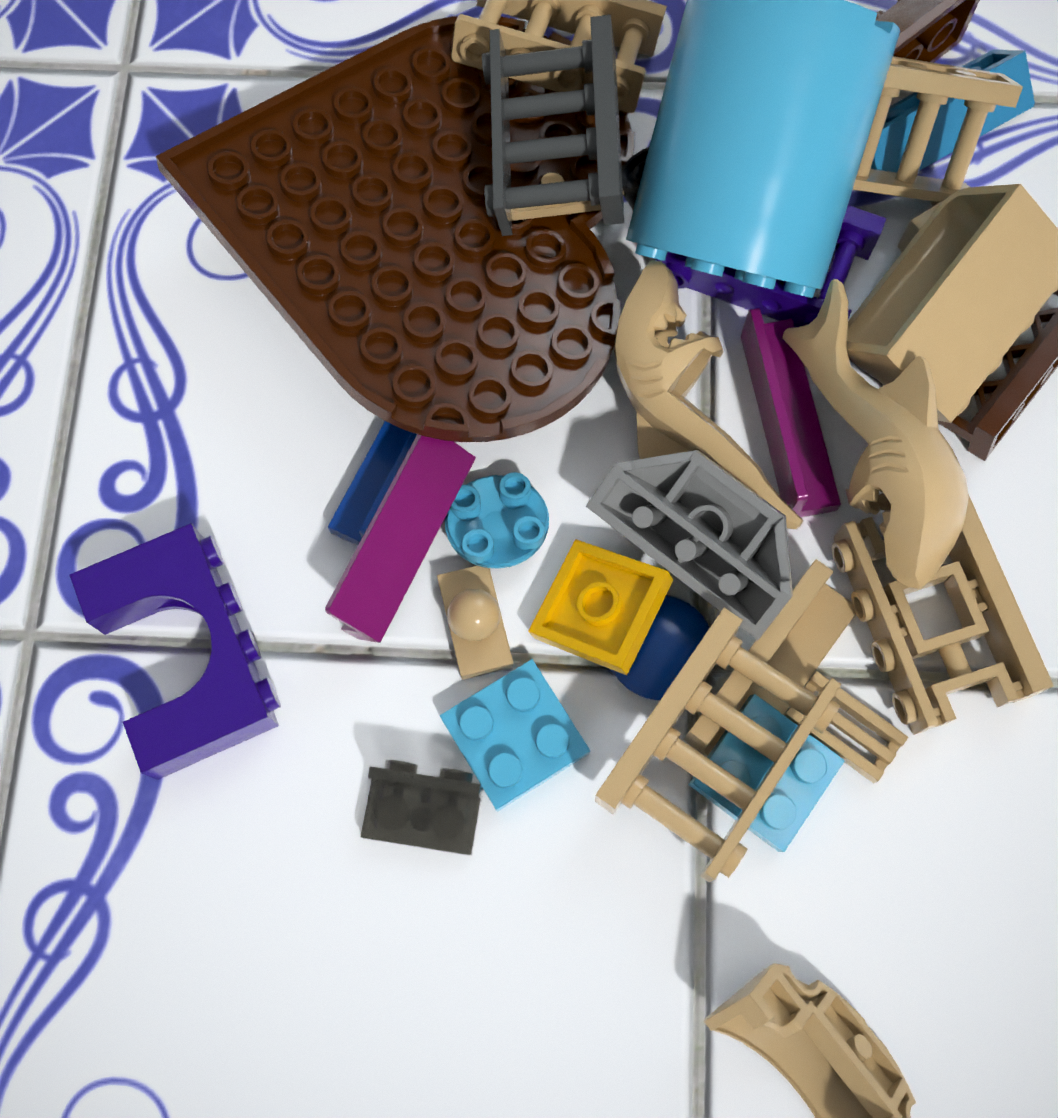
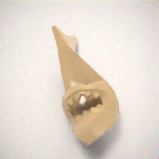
M651 260L643 269L625 302L618 321L614 344L617 372L627 398L637 415L639 458L644 459L699 450L786 515L787 529L797 530L801 526L803 519L775 491L761 468L729 434L686 398L711 357H721L724 351L719 337H712L702 331H699L697 334H688L685 340L673 338L670 344L668 343V337H675L678 334L677 327H681L684 324L687 315L679 304L678 284L672 271L663 262Z
M833 279L830 282L817 317L808 325L787 328L784 331L783 339L808 369L812 381L831 406L868 443L855 467L849 489H845L849 505L855 509H861L867 514L870 512L876 515L880 510H884L882 513L884 522L879 525V528L884 537L886 565L893 577L901 584L921 589L934 578L956 544L963 528L969 499L967 479L952 447L938 428L936 389L927 360L922 356H918L893 382L880 388L870 385L851 367L846 349L849 302L842 282L838 279Z

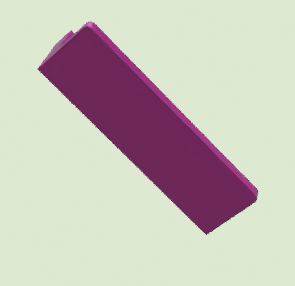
M760 308L750 309L740 337L780 497L800 517L835 512L841 506L805 366L794 350L783 339L784 331L787 328H794L793 320L788 319L764 323Z
M417 434L325 607L327 614L344 623L341 630L356 639L381 643L476 459L475 456L454 441H445Z

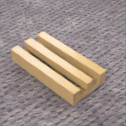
M816 671L804 688L811 693L815 691L820 692L829 679ZM839 688L832 700L840 704L842 710L888 743L884 746L838 712L830 723L875 755L877 759L873 764L826 729L821 734L813 728L810 735L843 758L846 764L874 784L881 779L885 773L883 771L892 763L897 755L896 752L905 744L909 737ZM791 706L784 714V716L797 725L804 716Z

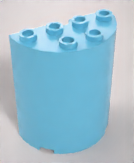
M687 0L626 240L637 243L635 254L665 261L668 251L687 256L685 266L693 270L722 277L726 266L736 269L734 278L742 280V282L774 290L776 279L786 281L783 291L813 298L816 288L823 289L899 38L900 28L894 22L875 21L876 12L846 0Z

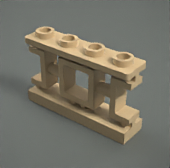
M970 496L963 528L956 544L949 553L952 563L941 566L934 578L921 589L905 586L898 580L888 583L883 588L872 561L886 557L885 543L880 537L872 516L862 519L857 524L855 521L844 523L833 538L834 542L831 547L833 559L839 571L842 573L846 572L854 590L851 594L854 611L861 622H867L874 639L871 649L875 663L881 672L888 673L895 691L892 694L895 712L903 724L909 725L913 735L948 724L957 719L947 694L986 682L996 706L1000 707L1011 702L1014 703L1033 697L1054 687ZM944 583L963 628L924 640L905 595ZM984 635L996 664L972 672L960 644L979 639ZM939 651L950 679L933 684L925 689L913 659Z

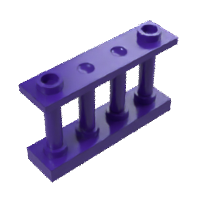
M848 205L835 246L836 252L818 298H810L783 291L786 281L776 279L774 290L742 282V280L734 278L736 269L726 266L722 277L693 270L685 266L687 256L668 251L665 261L655 260L663 262L672 271L679 289L688 288L747 310L760 308L761 314L778 321L792 319L794 327L808 325L817 317L831 280L838 279L844 285L854 258L859 257L869 260L887 218ZM848 309V320L852 312L850 309Z

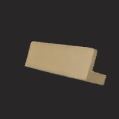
M817 559L814 560L793 589V596L761 638L758 641L756 640L748 650L802 687L808 682L856 614L851 601L825 584L834 571ZM735 669L715 695L738 711L748 697L753 694L759 696L783 715L790 707ZM701 714L683 740L707 757L725 732V729Z

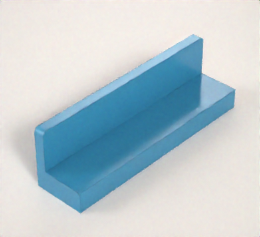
M993 49L962 66L963 68L1005 74L1023 86L1016 108L996 105L994 112H988L980 137L1034 106L1035 101L1025 50ZM914 92L890 105L871 169L898 172L920 100L916 98L918 92ZM949 97L946 105H940L919 171L953 152L968 109L964 105L965 100Z

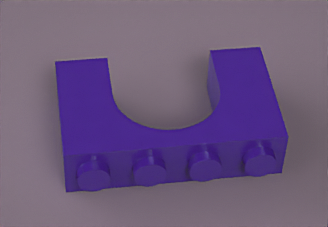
M192 523L69 574L86 623L104 635L155 613L171 609L195 612L203 616L208 625L211 635V655L207 668L199 681L183 695L122 722L141 774L157 780L279 726L273 711L281 707L279 697L271 680L268 677L262 680L254 663V661L262 658L259 647L249 629L241 630L235 615L243 611L241 602L231 582L223 584L217 567L224 565L220 550L211 535L204 538Z

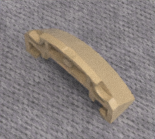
M773 963L766 967L703 1021L710 1031L725 1034L745 1044L772 1064L798 1092L815 1118H911V1107L917 1104L897 1063L884 1043L877 1038L866 1024L865 1019L844 998L820 980L807 985L796 979L789 966Z

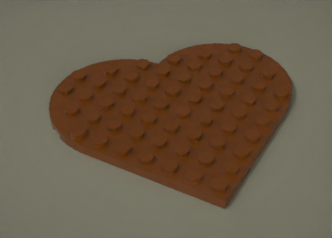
M458 16L432 20L402 31L156 156L159 171L336 382L365 409L403 430L425 437L455 442H490L530 433L561 418L577 406L599 381L610 360L615 344L617 325L621 315V300L617 298V291L613 280L614 268L605 249L590 230L603 219L602 211L512 221V235L502 236L496 216L489 217L487 214L484 188L485 185L493 184L491 84L486 85L483 70L452 60L454 29ZM500 17L498 25L525 32L526 22ZM552 32L550 37L543 36L545 39L569 46L572 42L555 32ZM508 77L509 98L557 93L553 90ZM619 110L621 165L623 166L634 155L635 131L631 130L628 112ZM586 111L513 119L510 120V142L586 134V128L596 127L595 115L587 116ZM588 155L511 164V187L541 184L542 177L547 173L561 175L564 182L588 179V173H596L598 170L597 160H589Z

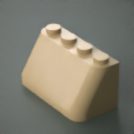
M1021 183L968 187L953 193L937 207L848 321L846 349L849 360L886 385L893 382L914 359L922 356L929 362L935 384L938 421L952 423L956 416L960 415L968 407L971 397L988 375L1001 365L1003 356L1020 334L1033 324L1035 315L1052 293L1058 290V228Z

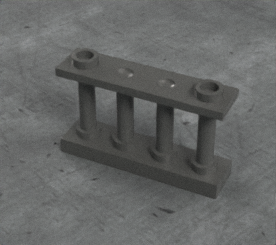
M611 14L590 17L591 39L582 40V46L506 55L500 29L490 30V52L482 53V68L486 85L491 84L493 184L485 185L484 195L487 214L489 217L496 216L502 236L512 235L511 209L590 201L591 206H601L604 225L625 223L616 54ZM584 68L585 73L593 72V83L584 84V89L509 98L508 77ZM581 111H586L587 116L595 115L596 127L586 128V134L510 142V120ZM588 155L589 160H597L598 172L588 173V179L511 187V164Z

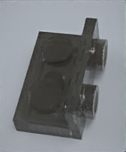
M389 759L385 760L384 768L369 767L367 778L371 781L360 838L473 856L483 788L481 784L472 783V773L440 768L439 777L417 774L418 765Z

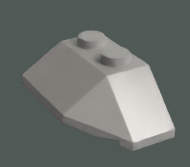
M699 450L615 463L586 505L598 517L720 612L723 608H726L743 619L740 627L757 641L793 596L786 515Z

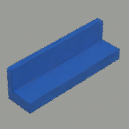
M386 421L384 422L328 525L331 534L359 545L417 434L403 430Z

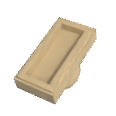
M473 566L437 575L462 680L513 668L514 663L490 568Z

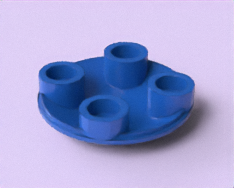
M666 595L628 675L610 670L631 692L647 699L660 701L710 627L701 613L692 605L679 598Z

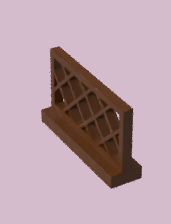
M1058 290L1052 294L1058 296ZM1058 308L1038 311L1031 325L1034 341L1028 344L1011 346L1003 356V364L1006 371L1005 378L983 382L973 396L975 397L978 412L970 422L960 416H956L952 423L938 421V424L969 441L970 444L967 451L983 461L989 457L1058 368ZM1048 322L1043 328L1041 323ZM1020 357V359L1015 364L1013 358ZM992 393L986 401L984 394Z

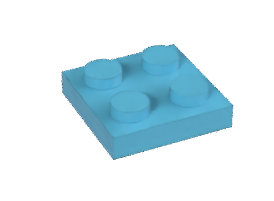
M533 659L439 715L497 812L590 754L589 747Z
M756 694L750 695L739 710V712L784 742L788 741L798 726ZM725 730L707 756L711 761L754 790H756L773 764V761L727 730ZM809 734L748 830L776 851L785 852L845 760ZM693 777L689 782V786L733 819H737L742 811L741 808L697 778Z

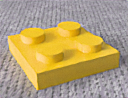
M575 539L528 632L536 640L628 675L673 582V578L667 570Z

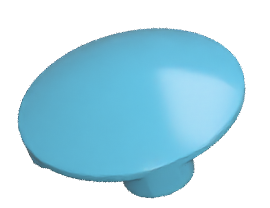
M517 472L506 475L485 476L462 485L445 517L446 535L454 550L470 563L485 568H507L526 561L540 549L549 529V513L545 501L530 485L529 479Z

